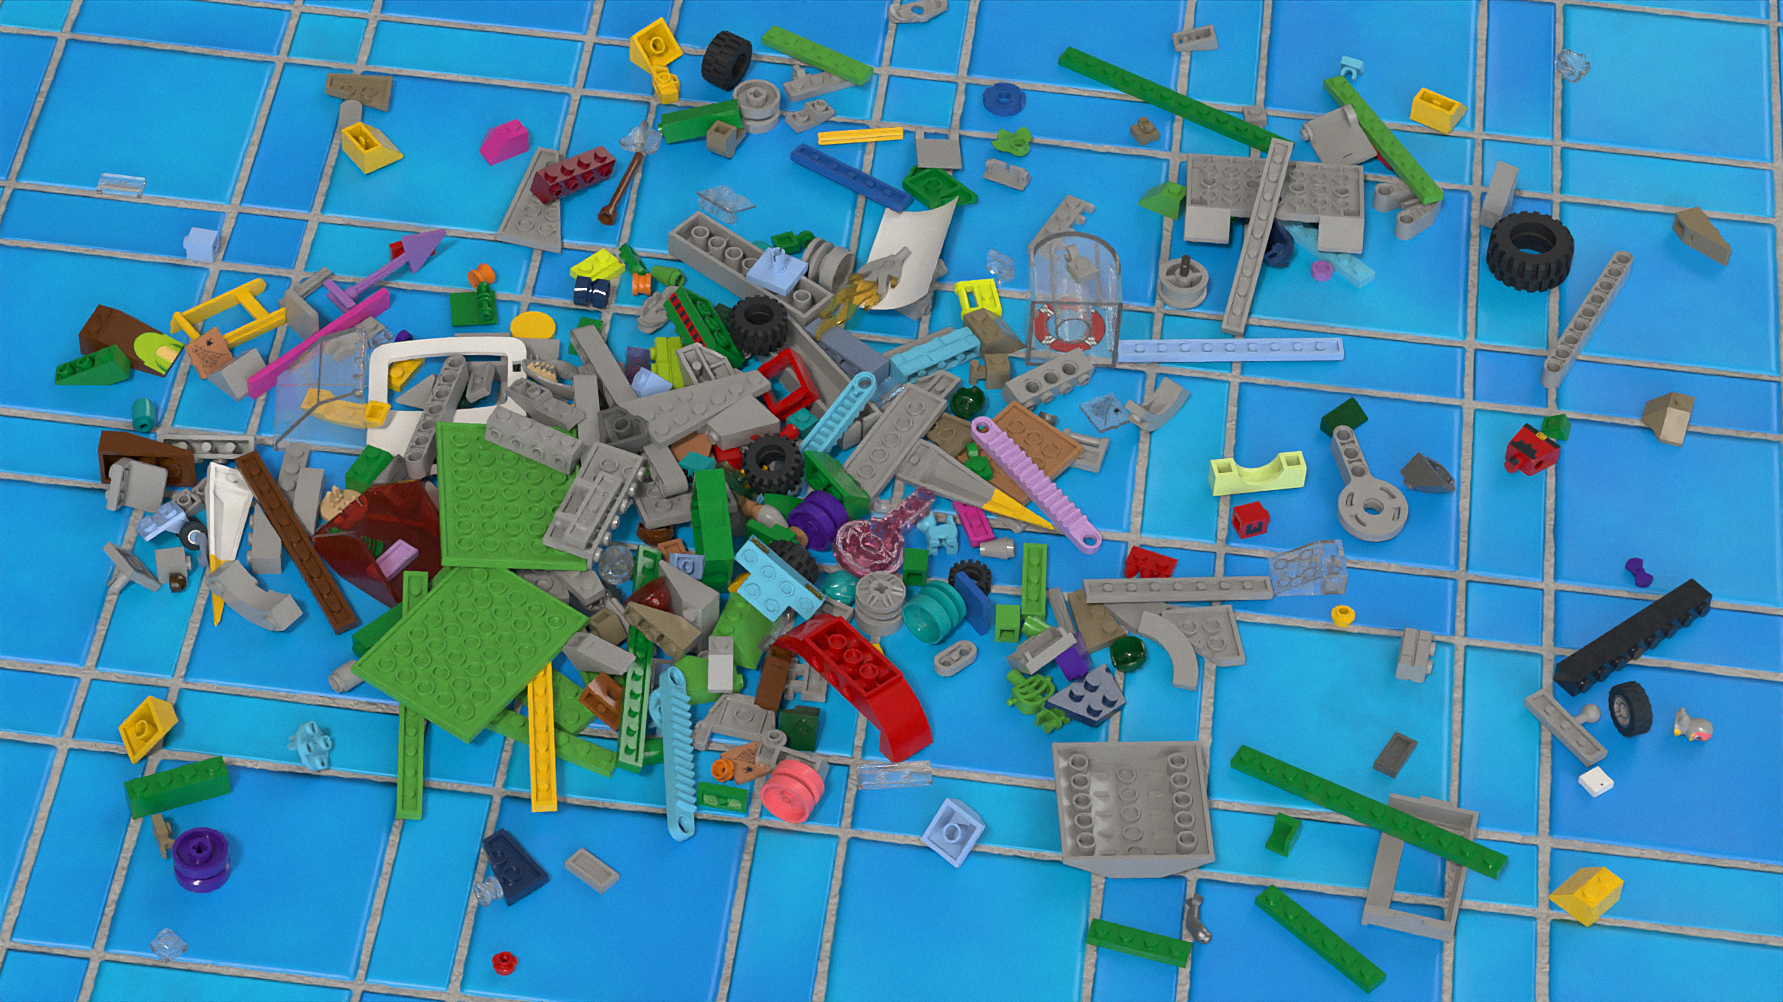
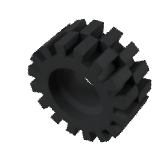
M968 559V563L965 560H960V565L956 562L954 567L950 568L949 585L954 588L955 574L963 571L970 579L977 581L975 584L988 597V593L991 591L992 574L990 569H987L986 564L980 566L981 561L977 560L976 563H972L973 559Z

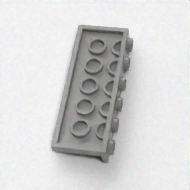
M595 441L577 476L587 481H595L599 472L604 471L623 479L620 489L585 550L562 541L565 531L553 525V520L543 537L542 544L587 559V568L592 569L595 562H600L604 545H609L612 537L611 531L612 529H617L621 518L620 514L626 512L629 497H634L638 480L642 481L646 472V468L643 467L644 457ZM572 485L559 507L563 513H576L584 500L577 492H571Z

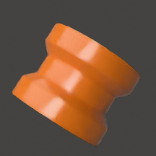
M481 263L476 270L473 269L467 273L468 281L475 290H477V286L482 281L490 285L496 280L492 268L486 263Z
M633 273L632 296H637L639 293L651 296V273H646L645 275Z

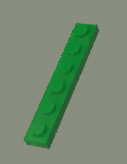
M1273 884L1255 898V905L1367 994L1385 981V972Z

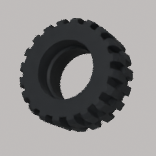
M1521 211L1519 214L1514 212L1509 214L1508 218L1506 216L1493 226L1486 262L1491 273H1494V277L1498 281L1502 280L1505 286H1512L1517 291L1527 290L1528 293H1533L1534 291L1544 292L1547 288L1551 290L1557 287L1568 276L1575 247L1574 239L1568 228L1562 226L1561 221L1552 219V216L1548 214L1542 215L1536 211H1533V213ZM1519 249H1530L1541 254H1529Z

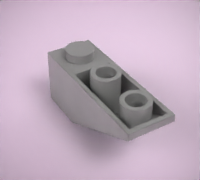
M255 505L254 515H250V529H253V532L248 534L249 547H252V550H247V564H252L253 574H282V541L260 506Z
M576 632L562 648L574 667L582 671L599 673L603 671L608 674L622 675L630 669V665L636 659L635 655L591 633Z

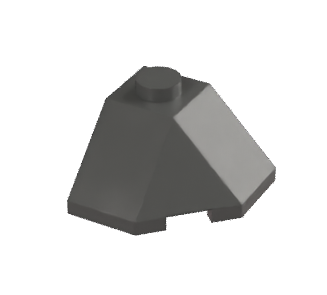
M620 406L597 412L601 443L637 454L648 440L646 421L643 417L632 415Z
M1420 452L1400 471L1405 478L1403 482L1411 490L1417 489L1423 493L1453 492L1455 490V485H1453L1455 479L1443 464Z

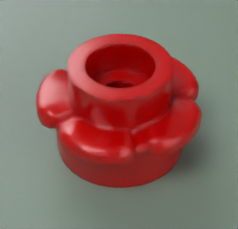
M508 951L496 954L492 958L493 968L496 973L502 976L512 974L518 962L516 956H512V953Z

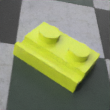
M604 248L570 268V276L574 279H577V276L591 277L592 281H595L597 278L611 281L625 272V264L619 263V259Z

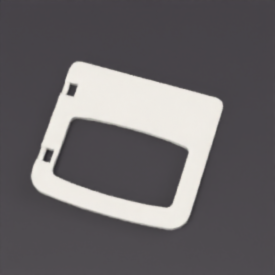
M449 337L383 344L375 348L370 356L368 403L370 400L388 403L389 365L392 362L408 359L452 355L505 356L508 358L509 387L515 380L521 377L527 379V374L522 369V360L527 359L526 347L521 340L514 337ZM513 364H521V372H513ZM509 396L506 403L499 405L527 417V412ZM497 405L455 410L451 422L487 424V419ZM389 410L382 426L367 428V445L369 444L388 451L394 458L397 454L404 458V453L423 411Z

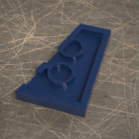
M503 828L482 840V847L507 906L549 882L548 874Z

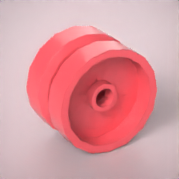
M786 759L780 761L760 790V798L763 805L774 816L788 823L798 824L805 822L813 811L814 806L822 797L824 783L816 771L808 765L797 760Z

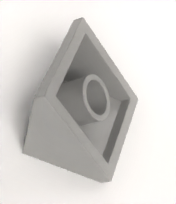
M253 348L241 352L208 374L207 379L239 402L248 396L247 379L265 368L266 364L257 349Z

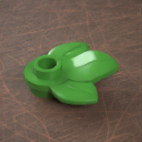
M1024 126L1018 129L1015 134L999 129L998 140L992 141L991 144L999 151L1010 152L1015 156H1023L1030 150L1029 143L1032 140V135Z

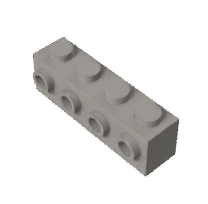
M497 405L487 419L485 440L567 475L571 474L580 461L583 441L499 405Z
M159 434V442L193 451L195 463H203V459H213L214 463H227V459H235L257 450V435Z

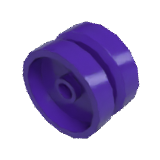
M815 490L811 491L789 513L788 524L789 527H798L806 534L808 538L807 548L820 552L826 550L836 538H839L849 527V517L845 508L834 496L825 491Z
M198 827L187 830L176 838L172 846L175 878L181 887L194 893H209L219 889L227 882L231 874L228 842L223 834L215 829Z

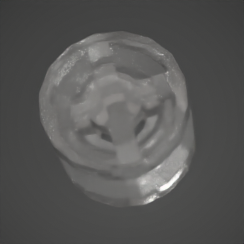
M492 875L487 877L485 882H477L473 885L474 894L483 907L489 906L493 900H501L504 897L499 881Z

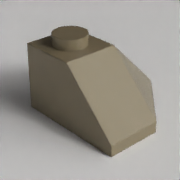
M1671 392L1647 401L1641 421L1645 426H1650L1655 432V438L1659 442L1682 448L1695 397Z

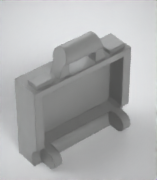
M1050 626L1038 636L1033 635L1016 647L1017 651L1008 656L1006 660L1012 670L1017 669L1021 673L1032 675L1077 641L1072 632H1068L1062 626Z

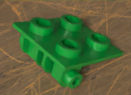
M480 282L477 286V292L449 293L452 327L498 324L495 290L490 291V285L487 282Z

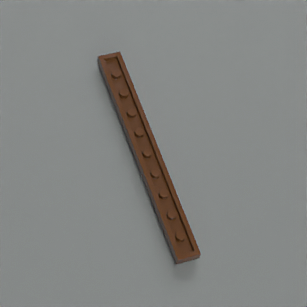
M257 450L235 458L236 467L265 516L280 537L282 545L335 635L358 626L357 619Z

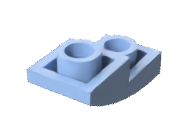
M670 553L669 564L694 579H701L704 555Z

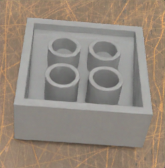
M661 559L658 572V610L684 617L702 632L696 645L688 652L698 656L700 652L708 650L709 636L712 635L719 620L720 593Z

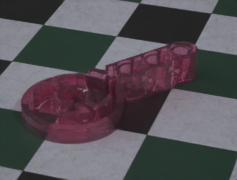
M919 487L884 518L871 516L869 521L854 520L845 523L838 530L833 541V553L840 566L859 579L874 572H887L896 575L904 560L903 545L905 541L903 536L915 527L924 516H927L935 500L934 492L929 488ZM865 547L871 548L874 552L867 550Z

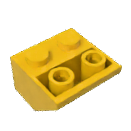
M1422 87L1413 99L1410 119L1449 134L1465 114L1468 107Z
M358 122L341 130L342 150L365 174L403 158V154L377 128Z

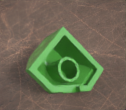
M1168 181L1148 189L1138 202V205L1178 221L1185 212L1186 187Z

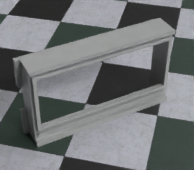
M1390 793L1388 806L1435 826L1464 832L1463 838L1473 841L1479 812L1450 806L1448 801L1420 796V799ZM1382 832L1361 924L1366 926L1367 924H1373L1448 941L1447 944H1451L1467 867L1460 864L1457 865L1446 921L1389 909L1404 841Z

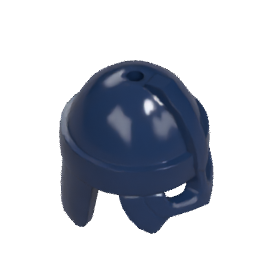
M1274 218L1262 262L1275 268H1285L1289 266V261L1293 258L1295 252L1294 238L1280 221Z

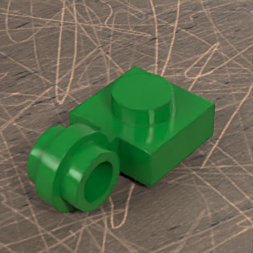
M807 230L800 232L797 236L790 231L771 236V244L774 248L780 247V252L781 249H784L785 254L788 255L800 251V247L806 249L811 241L815 239V236L811 231Z

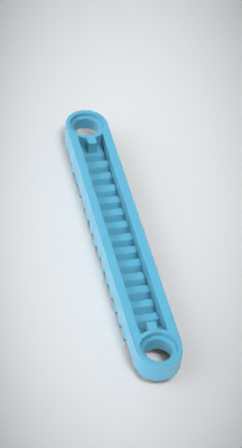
M862 371L855 375L798 448L803 464L804 452L806 450L830 453L832 446H835L837 440L842 438L843 432H847L848 426L853 424L854 418H858L859 412L864 410L866 403L877 390V382L872 373ZM863 380L871 382L868 388L863 389L859 387V383ZM805 464L803 469L804 476L800 477V485H795L793 492L787 491V496L793 497L794 494L797 495L798 489L803 487L805 482ZM761 493L756 502L763 505L764 497Z
M671 666L661 672L659 676L667 825L671 836L675 840L682 842L694 834V812L697 809V806L693 805L696 801V798L693 797L696 789L692 788L695 784V781L692 780L695 772L691 771L694 767V764L691 763L694 755L690 754L693 750V747L690 746L693 739L689 737L692 733V730L689 729L692 722L688 720L691 717V713L688 712L691 705L687 704L690 697L686 694V680L683 673L677 667Z

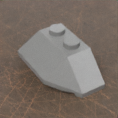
M698 342L676 350L682 379L686 387L736 375L727 357L703 347Z

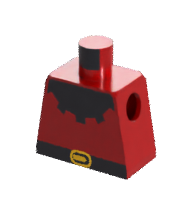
M1526 423L1507 445L1505 469L1509 473L1520 470L1527 476H1532L1557 463L1561 446Z

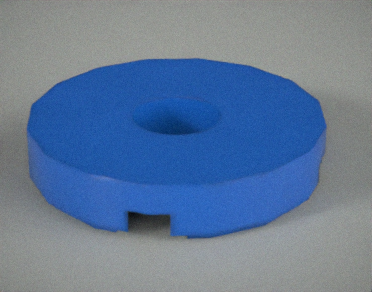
M1007 82L996 83L994 87L986 88L983 93V106L994 115L1010 117L1017 115L1025 107V93L1020 91L1019 87L1015 84Z

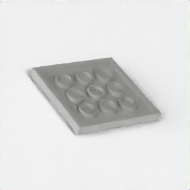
M710 451L709 457L715 459L712 452ZM715 460V469H720ZM645 474L642 481L638 480L636 493L631 499L645 529H658L671 524L691 521L690 502L693 491L692 486L688 485L687 492L664 498L651 476ZM725 480L729 513L737 512V502Z

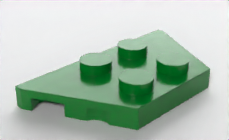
M916 165L911 168L910 174L906 175L902 181V188L930 209L944 206L957 196L959 197L956 206L976 204L978 202L977 194L941 168H922Z

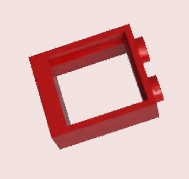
M791 348L780 351L776 357L763 363L757 369L767 380H770L792 365L800 382V388L777 402L772 389L762 394L770 412L783 423L786 422V418L820 399V395L801 355Z

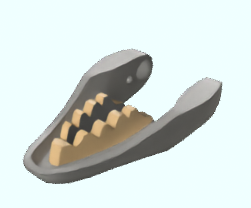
M556 359L546 361L522 360V369L528 376L549 389L553 394L573 401L572 386L558 383L557 378L572 380L573 374H579L578 369L574 365Z

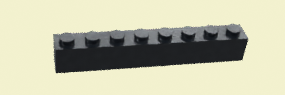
M1691 578L1557 663L1553 680L1572 697L1577 696L1581 692H1587L1598 681H1604L1612 672L1621 670L1626 663L1638 659L1648 649H1654L1659 642L1665 638H1671L1676 631L1683 627H1688L1698 617L1705 616L1711 609L1710 603L1713 595Z

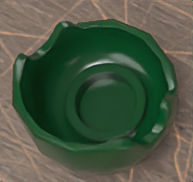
M975 385L972 388L962 386L951 396L949 401L952 414L966 421L980 416L985 407L984 392Z
M1136 636L1118 638L1109 648L1113 667L1123 673L1134 672L1142 668L1147 658L1144 642Z

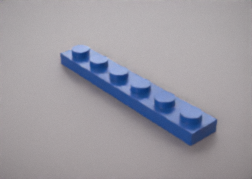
M804 143L791 152L790 160L893 211L900 213L911 204V195Z

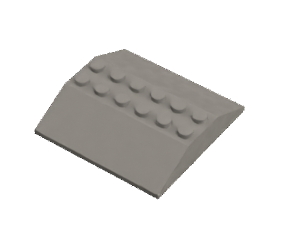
M1200 741L1052 743L1063 864L1109 878H1162L1215 861Z

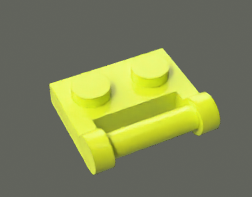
M994 278L960 281L954 285V291L959 297L962 309L960 313L962 321L964 314L981 308L1002 316V308ZM967 292H973L976 307L970 308Z

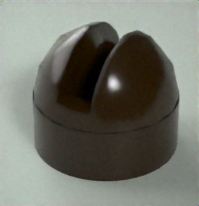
M180 573L169 574L171 593L181 592L186 588L187 579L184 575Z

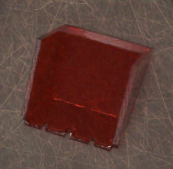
M419 479L375 484L373 488L369 487L358 496V500L363 506L355 499L342 510V513H338L326 523L329 531L334 527L338 528V531L342 529V532L329 534L323 526L311 536L312 541L315 543V550L341 578L390 609L402 602L404 571L428 572L429 583L444 567L441 566L439 511ZM360 535L363 538L366 536L367 539L370 537L371 540L383 541L380 556L399 539L416 548L419 556L388 581L374 558L377 543L372 555L373 542L369 551V541L366 545L365 539L363 541Z

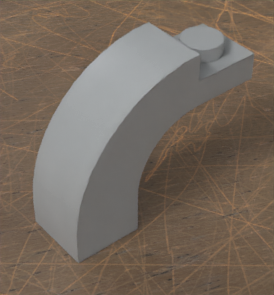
M1164 377L1155 393L1144 403L1137 404L1131 400L1127 401L1124 407L1131 411L1128 420L1145 431L1157 430L1179 411L1191 392L1173 380Z

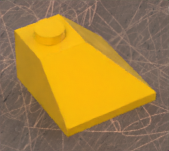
M149 695L118 727L132 764L136 765L178 722L171 703Z

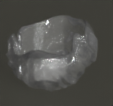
M1564 49L1554 59L1556 70L1560 76L1571 84L1579 82L1590 71L1591 64L1589 61L1586 62L1585 54H1577L1570 49Z

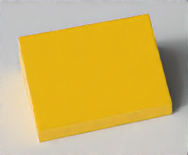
M663 17L658 18L630 37V61L651 74L649 67L652 64L664 67L683 54Z

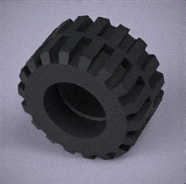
M727 30L718 33L708 45L702 60L701 73L704 80L726 90L735 88L744 78L750 66L753 52L751 42Z
M755 295V297L748 296L745 297V300L738 301L737 305H734L730 312L732 343L737 345V349L744 350V353H753V355L757 356L758 354L768 355V352L774 353L777 351V348H782L784 342L787 341L788 316L784 305L778 303L777 299H770L766 295L764 297H760V295Z
M767 433L764 434L765 437L763 438L756 437V442H750L747 445L749 450H744V458H742L743 470L750 488H753L757 494L762 493L763 497L764 493L787 495V491L793 492L795 485L799 486L801 483L800 477L804 476V464L796 443L792 439L789 440L786 435L780 437L779 433H774L773 436ZM769 461H784V464L777 470H762V467Z
M782 539L780 541L775 540L768 545L773 552L812 585L815 584L819 577V567L815 564V559L810 556L811 554L805 551L802 546Z

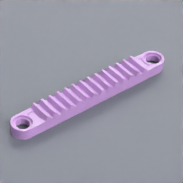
M987 417L975 418L970 429L972 438L1081 552L1088 555L1097 553L1101 546L1102 536L1087 520V516L1082 515L1079 508H1075L1074 503L1069 501L1068 496H1064L1062 490L1057 489L1056 484L1050 482L1049 476H1045L1043 470H1039L1037 464H1033L1031 458L1026 457L1025 451H1021L1019 445H1015L1013 439L1008 438L1006 432H1003ZM983 425L989 431L987 433H979L976 427ZM1090 537L1096 541V544L1089 546L1083 540Z

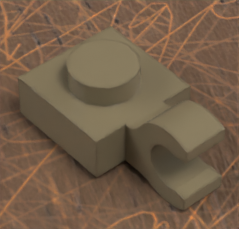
M159 813L151 816L152 828L161 857L166 859V851L172 849L175 840L169 838L172 837L169 822L164 823L162 815Z

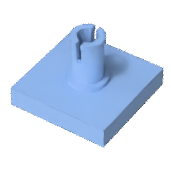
M768 247L746 274V281L786 297L808 270V263L785 254L784 249H781L780 252V247L773 249Z

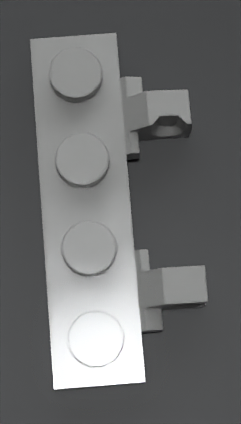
M801 64L792 66V81L783 83V91L790 102L794 103L855 86L856 84L826 71L811 75V73L806 74L805 69L800 67Z
M604 471L599 472L595 481H587L578 476L572 484L571 492L580 494L584 499L577 512L572 514L568 512L563 513L558 508L553 518V525L565 531L562 541L585 550L620 489L623 479Z

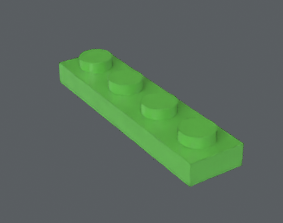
M1023 543L1020 620H1026L1028 615L1032 617L1036 615L1045 621L1047 544Z

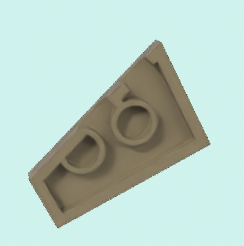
M1082 589L1068 594L1067 601L1073 621L1076 624L1077 630L1082 634L1089 655L1109 647L1116 639L1126 636V633L1102 603H1086Z

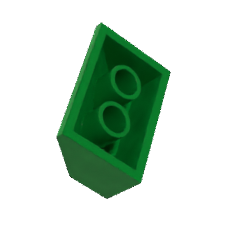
M812 450L804 452L805 481L814 491L821 490L834 496L845 508L849 517V524L869 513V495L865 490H861L856 485L851 475H847L843 471L838 460H833L828 453Z

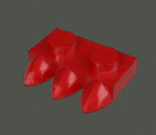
M1133 545L1125 561L1124 575L1126 579L1133 578L1138 573H1140L1139 578H1172L1178 559Z

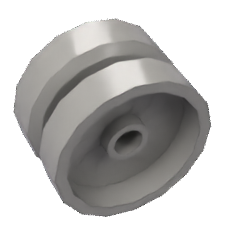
M759 79L747 80L735 87L732 99L738 98L743 116V129H746L747 133L753 134L773 130L778 125L780 119L779 89L774 84Z

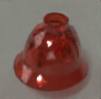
M665 576L658 577L645 584L630 595L624 603L625 608L631 601L664 612L673 613V610L670 608L671 595L666 587Z

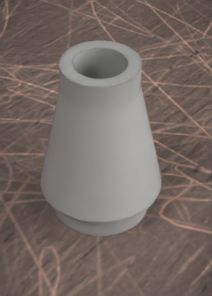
M1003 537L980 543L981 557L1005 560L1015 557L1014 539Z

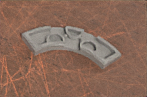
M1143 611L1138 635L1151 639L1167 651L1174 668L1173 687L1197 691L1199 679L1198 663L1188 638L1169 620L1157 614Z

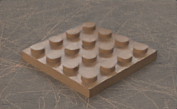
M1015 400L992 419L1003 432L1007 433L1008 438L1013 439L1015 445H1019L1021 451H1025L1026 457H1030L1032 463H1036L1038 469L1043 470L1045 476H1049L1050 482L1084 453V446ZM984 426L980 431L981 433H987L989 430ZM973 439L971 442L976 443L979 457H987L993 473V479L987 482L1021 505H1027L1031 499ZM965 447L954 458L963 465L964 461L968 460L966 455L967 448Z

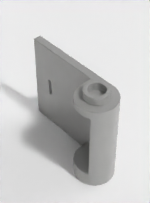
M1350 103L1303 123L1302 129H1300L1303 140H1308L1321 163L1356 165L1377 156L1376 150L1359 126L1357 115Z

